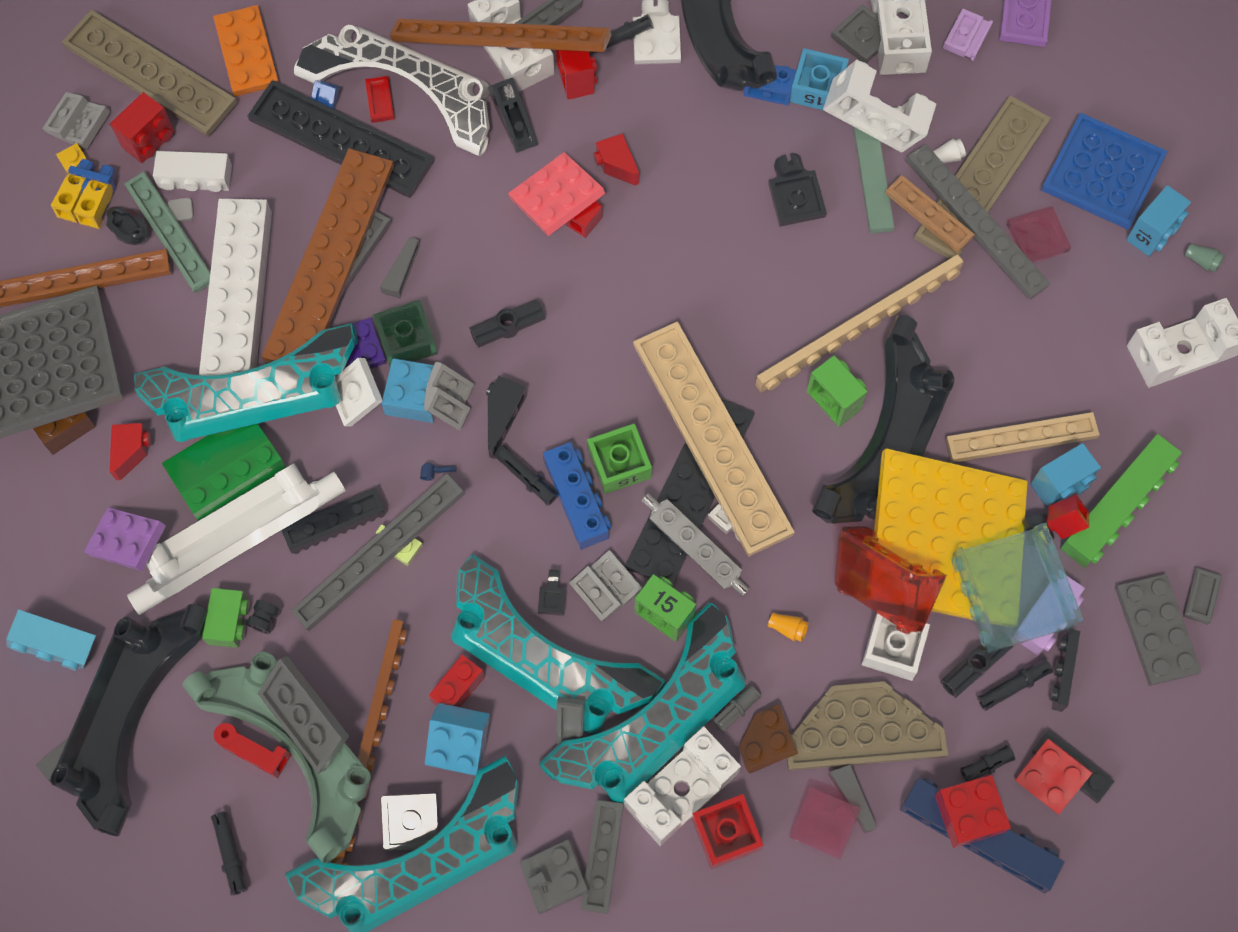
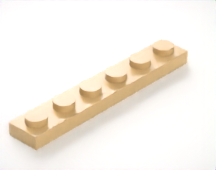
M1091 412L947 436L946 444L951 463L1092 440L1097 439L1100 434L1094 413Z

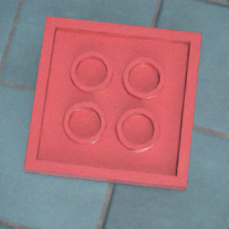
M563 152L509 192L508 195L549 236L602 197L605 191L599 183Z

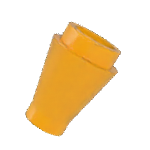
M774 612L768 623V627L775 629L794 642L796 640L801 642L804 640L809 626V622L804 621L803 617L782 615Z

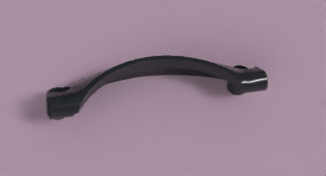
M681 0L685 25L692 45L702 65L718 86L742 91L746 86L760 88L776 80L777 72L771 53L754 50L741 37L733 18L731 0Z

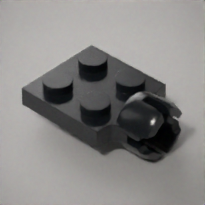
M790 153V161L787 160L786 154L778 157L774 164L777 177L770 179L768 182L779 227L825 218L827 215L815 170L806 171L802 158L797 153Z

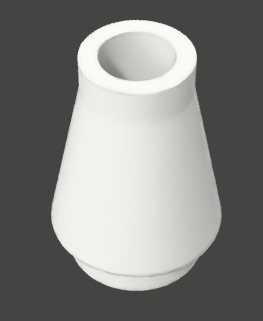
M951 139L933 151L943 163L961 161V158L966 156L961 139Z

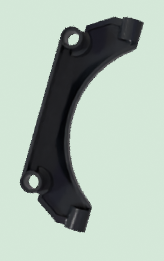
M898 315L885 343V396L879 422L869 445L859 460L846 473L822 485L814 503L812 512L826 523L859 522L863 520L865 515L875 520L882 451L890 449L923 457L948 395L953 388L954 375L952 371L933 369L929 365L931 361L915 332L917 322L909 316Z
M188 604L186 610L155 620L151 626H143L126 616L120 619L114 628V633L57 766L50 778L53 786L78 797L77 807L93 829L100 833L116 837L120 836L132 806L127 770L130 747L135 730L146 705L161 681L175 664L198 643L208 613L207 609L199 605Z

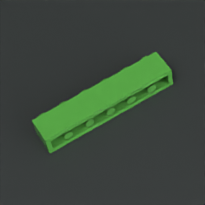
M1157 434L1089 514V528L1071 535L1061 547V550L1083 568H1086L1090 562L1095 565L1104 554L1101 550L1105 544L1111 546L1120 534L1116 532L1121 525L1126 528L1135 518L1131 514L1137 507L1141 510L1150 500L1146 496L1152 489L1156 492L1165 482L1161 477L1166 472L1171 475L1180 462L1176 459L1182 452Z

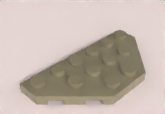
M885 681L832 686L794 734H792L798 754L787 758L788 771L945 758L948 756L945 729L936 722L931 721L910 701L902 698Z

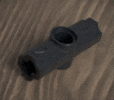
M535 299L514 309H502L495 317L471 326L469 329L475 344L480 348L501 338H513L517 335L518 331L545 320V315L539 301ZM505 321L513 322L509 326L502 325Z
M997 630L940 681L943 688L949 695L957 698L1014 647L1011 640L1005 633ZM971 659L981 661L983 668L977 669L973 667Z

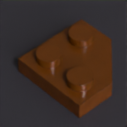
M780 704L755 714L739 745L745 768L749 774L798 754L784 710Z

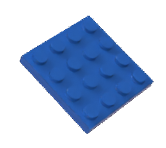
M1080 112L1041 191L1129 230L1168 151Z

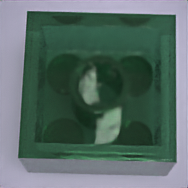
M420 300L373 314L390 367L392 359L415 362L437 355L435 342Z

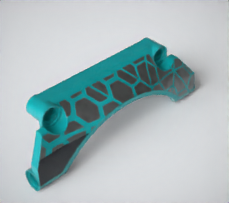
M353 323L321 330L305 344L275 361L232 374L191 375L167 367L138 372L134 374L135 391L138 397L158 416L165 415L173 438L178 442L322 408H331L341 401L335 375L342 373L354 345L358 344L356 331Z
M472 554L459 569L457 574L456 607L462 611L456 618L451 632V640L555 710L558 697L585 700L584 731L588 733L599 732L611 711L620 714L649 703L664 688L666 680L642 664L611 663L587 658L572 653L546 639L535 631L515 610L504 591L499 571L476 555Z
M711 602L705 605L688 622L682 657L675 672L662 691L640 712L616 727L589 737L560 742L538 763L542 770L553 781L557 780L559 783L592 790L599 785L613 802L624 803V799L643 781L646 782L689 739L745 687L746 679L737 663L731 659L736 650L727 616Z
M503 756L477 771L471 790L455 817L439 834L418 849L387 862L363 866L322 863L321 860L312 858L286 872L285 875L297 899L304 905L330 919L338 915L349 932H369L504 857L511 855L517 848V841L508 822L515 819L519 783L507 757ZM508 837L504 842L497 843L500 838ZM360 916L357 922L351 923L353 918Z

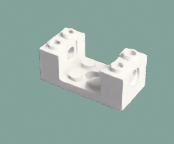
M475 0L467 4L470 22L514 24L521 19L519 0ZM484 46L505 80L514 78L518 92L554 75V59L550 49L521 48L519 50H508L506 47Z
M871 0L872 12L879 19L881 35L877 54L880 75L926 73L932 50L925 0ZM903 12L908 15V18L901 19L896 14Z
M855 60L833 78L823 110L901 153L927 136L936 103L929 100L926 96L916 93L909 98L906 104L897 108L885 104L879 98L869 95L877 70L869 67L864 62Z
M1227 298L1205 305L1196 318L1166 329H1163L1160 322L1138 329L1127 344V348L1148 388L1237 356L1238 318ZM1183 344L1187 346L1189 353L1183 354L1179 352L1177 345Z
M703 727L684 744L683 751L648 783L643 781L624 799V807L661 846L692 817V813L699 811L739 774L741 766L711 733ZM683 782L688 785L689 793L686 796H678L674 792V786L677 783Z

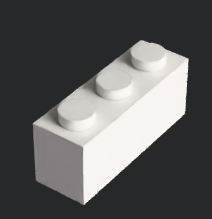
M156 151L153 178L158 188L164 190L176 188L188 191L203 189L219 192L221 190H229L232 164L228 154Z

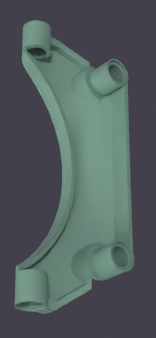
M267 652L256 653L252 658L249 669L242 666L211 671L206 675L201 671L189 675L183 682V688L200 709L249 722L272 735L292 754L305 776L311 797V822L305 841L321 862L327 863L349 847L361 811L357 802L362 800L367 793L370 773L345 743L326 771L321 773L315 771L258 695L261 687L277 664L274 656Z

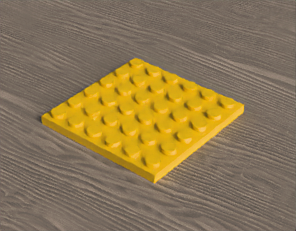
M883 450L867 598L1012 629L1017 627L1024 539L1022 521L1025 519L1028 481L895 450Z

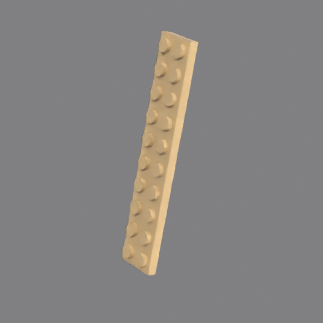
M678 321L633 341L635 350L747 556L750 557L793 536L795 532Z

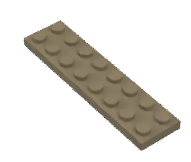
M90 10L62 41L66 49L139 94L142 92L146 93L163 106L167 112L208 137L237 104L236 98L93 10Z
M1011 95L955 175L988 213L1051 119V117ZM939 199L937 204H939L943 209H945L948 213H950L954 218L957 219V217L949 210V208L941 201V199ZM921 225L915 234L914 239L942 256L951 259L957 255L953 249L925 226ZM966 246L958 253L959 256L962 254Z

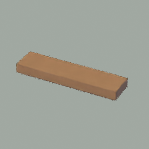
M903 175L886 190L885 194L957 254L974 238L975 234Z

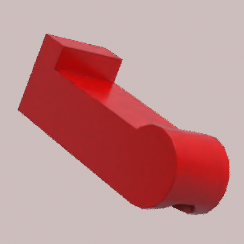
M229 723L218 725L213 733L215 742L223 749L277 779L292 756L287 750L278 745L274 752L242 736Z

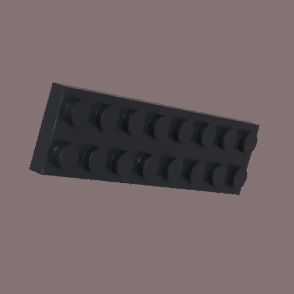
M274 80L269 83L247 115L249 121L340 165L343 163L348 148L393 161L394 168L386 187L408 198H411L434 162L432 156Z
M721 399L744 439L755 413ZM685 442L657 502L661 503L668 499L700 530L715 500V495ZM648 518L625 567L647 579H650L653 574L658 578L663 576L674 585L688 555Z

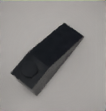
M512 77L487 87L515 152L517 153L538 145L514 78Z
M498 376L495 383H490L486 392L488 396L489 457L495 459L494 453L501 447L527 397L525 386Z

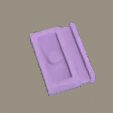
M962 8L944 43L943 49L961 57L967 56L971 58V61H974L993 21H986L983 19L984 17Z

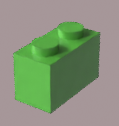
M211 589L202 637L208 645L239 648L240 640H244L246 631L245 625H243L244 616L248 615L250 610V600H247L248 598L243 591Z

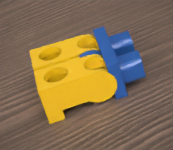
M81 159L77 167L70 166L69 174L65 177L51 204L57 218L75 223L79 221L82 225L100 229L103 223L102 215L107 204L111 201L112 194L116 191L114 185L116 172L114 168L102 165L99 173L93 172L95 169L94 163L86 159Z

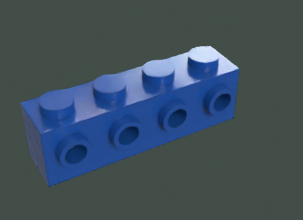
M570 442L543 452L544 463L580 550L608 540V530L612 529L607 515L602 516L599 508L602 507L598 494L592 493L590 485H593L589 472L583 471L581 467L583 458L579 449L574 450Z

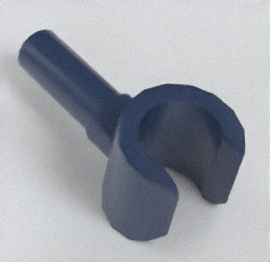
M425 463L421 467L420 479L432 481L434 473L456 472L455 465L439 467L431 463Z

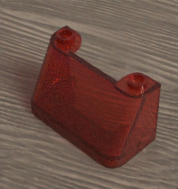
M867 526L842 527L838 536L834 584L838 587L837 591L844 595L852 596L895 624L896 629L902 633L922 632L947 575L937 569H934L932 573H928L922 568L923 565L920 563H910L879 544V538L875 536L876 532Z

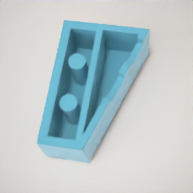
M18 609L6 638L7 647L14 651L33 654L37 658L48 662L52 660L61 662L63 667L77 670L78 667L84 669L96 635Z

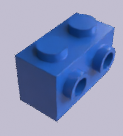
M775 65L777 72L775 81L760 88L746 86L743 96L789 106L796 69Z

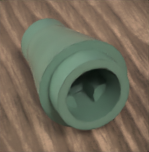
M1193 243L1190 244L1185 254L1186 257L1192 259L1208 272H1217L1225 257L1218 249L1199 246Z

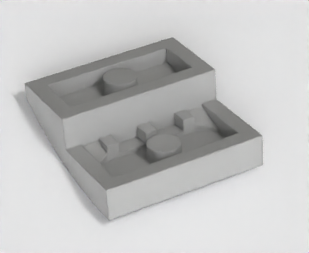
M65 92L42 129L60 140L72 145L77 143L79 147L87 149L110 111L106 106L88 102L84 96Z
M435 362L426 388L424 410L455 429L461 430L470 410V407L466 406L465 403L474 383L444 364Z
M611 550L607 551L591 567L587 566L569 582L601 622L630 602L643 588Z

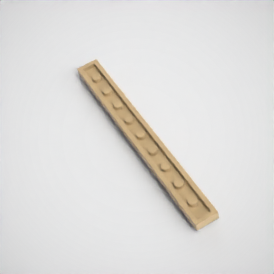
M957 254L759 374L756 378L755 386L760 393L767 389L769 391L775 389L783 379L795 377L800 373L801 368L806 365L812 366L821 359V356L828 352L830 354L836 352L842 346V343L847 340L850 342L854 341L865 329H873L878 326L883 318L895 316L906 304L913 305L921 298V295L926 292L932 293L941 286V283L946 280H954L961 273L960 269L964 261Z

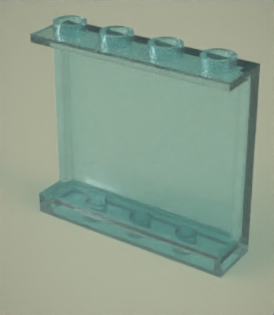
M1046 523L1036 525L1030 531L964 550L962 547H959L953 553V568L960 574L962 592L970 601L971 617L978 623L980 628L979 638L982 645L987 647L988 653L1074 628L1084 621Z

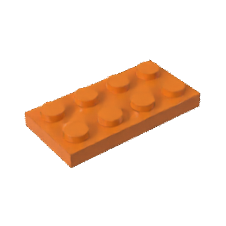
M258 5L213 16L234 97L264 90L272 80L279 83Z

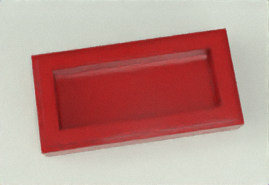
M388 76L365 79L371 123L395 120Z

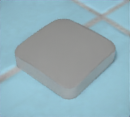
M190 198L168 201V208L177 222L193 220V207Z

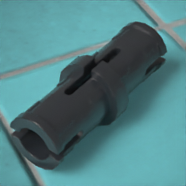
M1005 745L988 755L984 753L980 755V759L961 767V775L966 782L976 780L987 773L991 775L996 772L995 769L1014 761L1015 755L1012 749Z

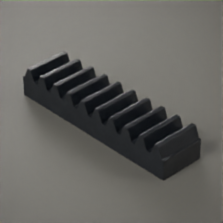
M376 488L296 521L281 531L290 552L298 554L302 549L308 550L311 545L317 546L319 542H326L330 537L336 538L339 533L345 534L347 530H354L358 525L364 526L368 521L373 522L377 517L382 518L386 511Z

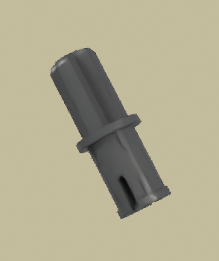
M749 685L735 700L731 699L729 701L730 705L714 719V723L720 730L725 731L740 716L744 717L746 715L745 711L760 699L761 695L753 686Z

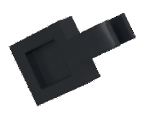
M549 569L548 587H540L538 614L564 616L566 588H559V570Z

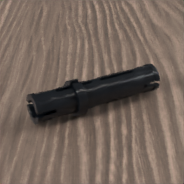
M649 14L632 22H624L623 26L612 30L606 49L629 38L632 40L636 38V35L654 28ZM591 51L589 53L590 56H592L593 54H596L598 52Z
M502 445L496 450L494 458L498 459L512 474L526 485L527 491L536 494L547 506L556 500L558 493L543 481V477L540 474L536 475L515 456L506 445Z
M1043 658L1026 669L1021 668L1018 670V674L977 696L980 706L984 711H987L1022 689L1033 687L1036 681L1053 673L1050 663L1047 659Z
M228 812L217 813L218 817L214 814L211 816L223 861L221 869L222 872L226 873L230 895H239L241 891L243 893L248 891L242 871L244 864L243 860H239Z

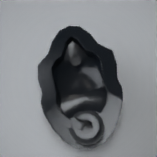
M116 206L107 210L108 220L106 226L116 235L118 240L129 245H139L146 240L147 225L133 209H124Z

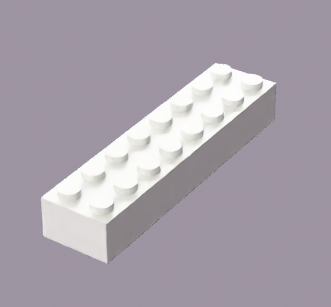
M219 199L199 375H224L257 368L272 212L267 200Z

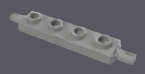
M648 493L641 500L652 510L649 519L721 588L726 589L732 586L741 596L750 589L739 579L742 570L668 499L659 503Z

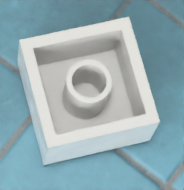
M879 609L873 622L861 665L912 681L918 671L930 624Z

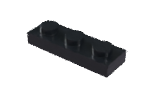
M1069 629L1059 639L1058 651H1061L1060 661H1056L1054 667V676H1057L1056 686H1052L1049 700L1053 701L1052 710L1063 712L1068 707L1080 638L1079 630Z
M1050 730L1047 731L1032 753L1035 755L1044 742L1050 738L1092 771L1091 776L1079 790L1094 802H1100L1115 781Z

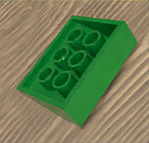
M258 424L207 435L161 463L198 521L271 479L275 474L286 468L281 457Z

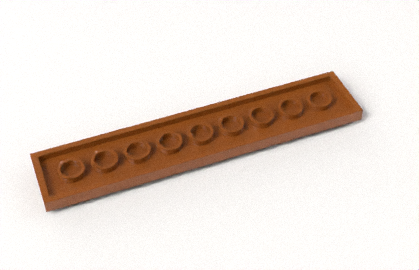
M348 148L262 354L263 361L269 363L305 344L321 330L329 328L394 168L393 161Z

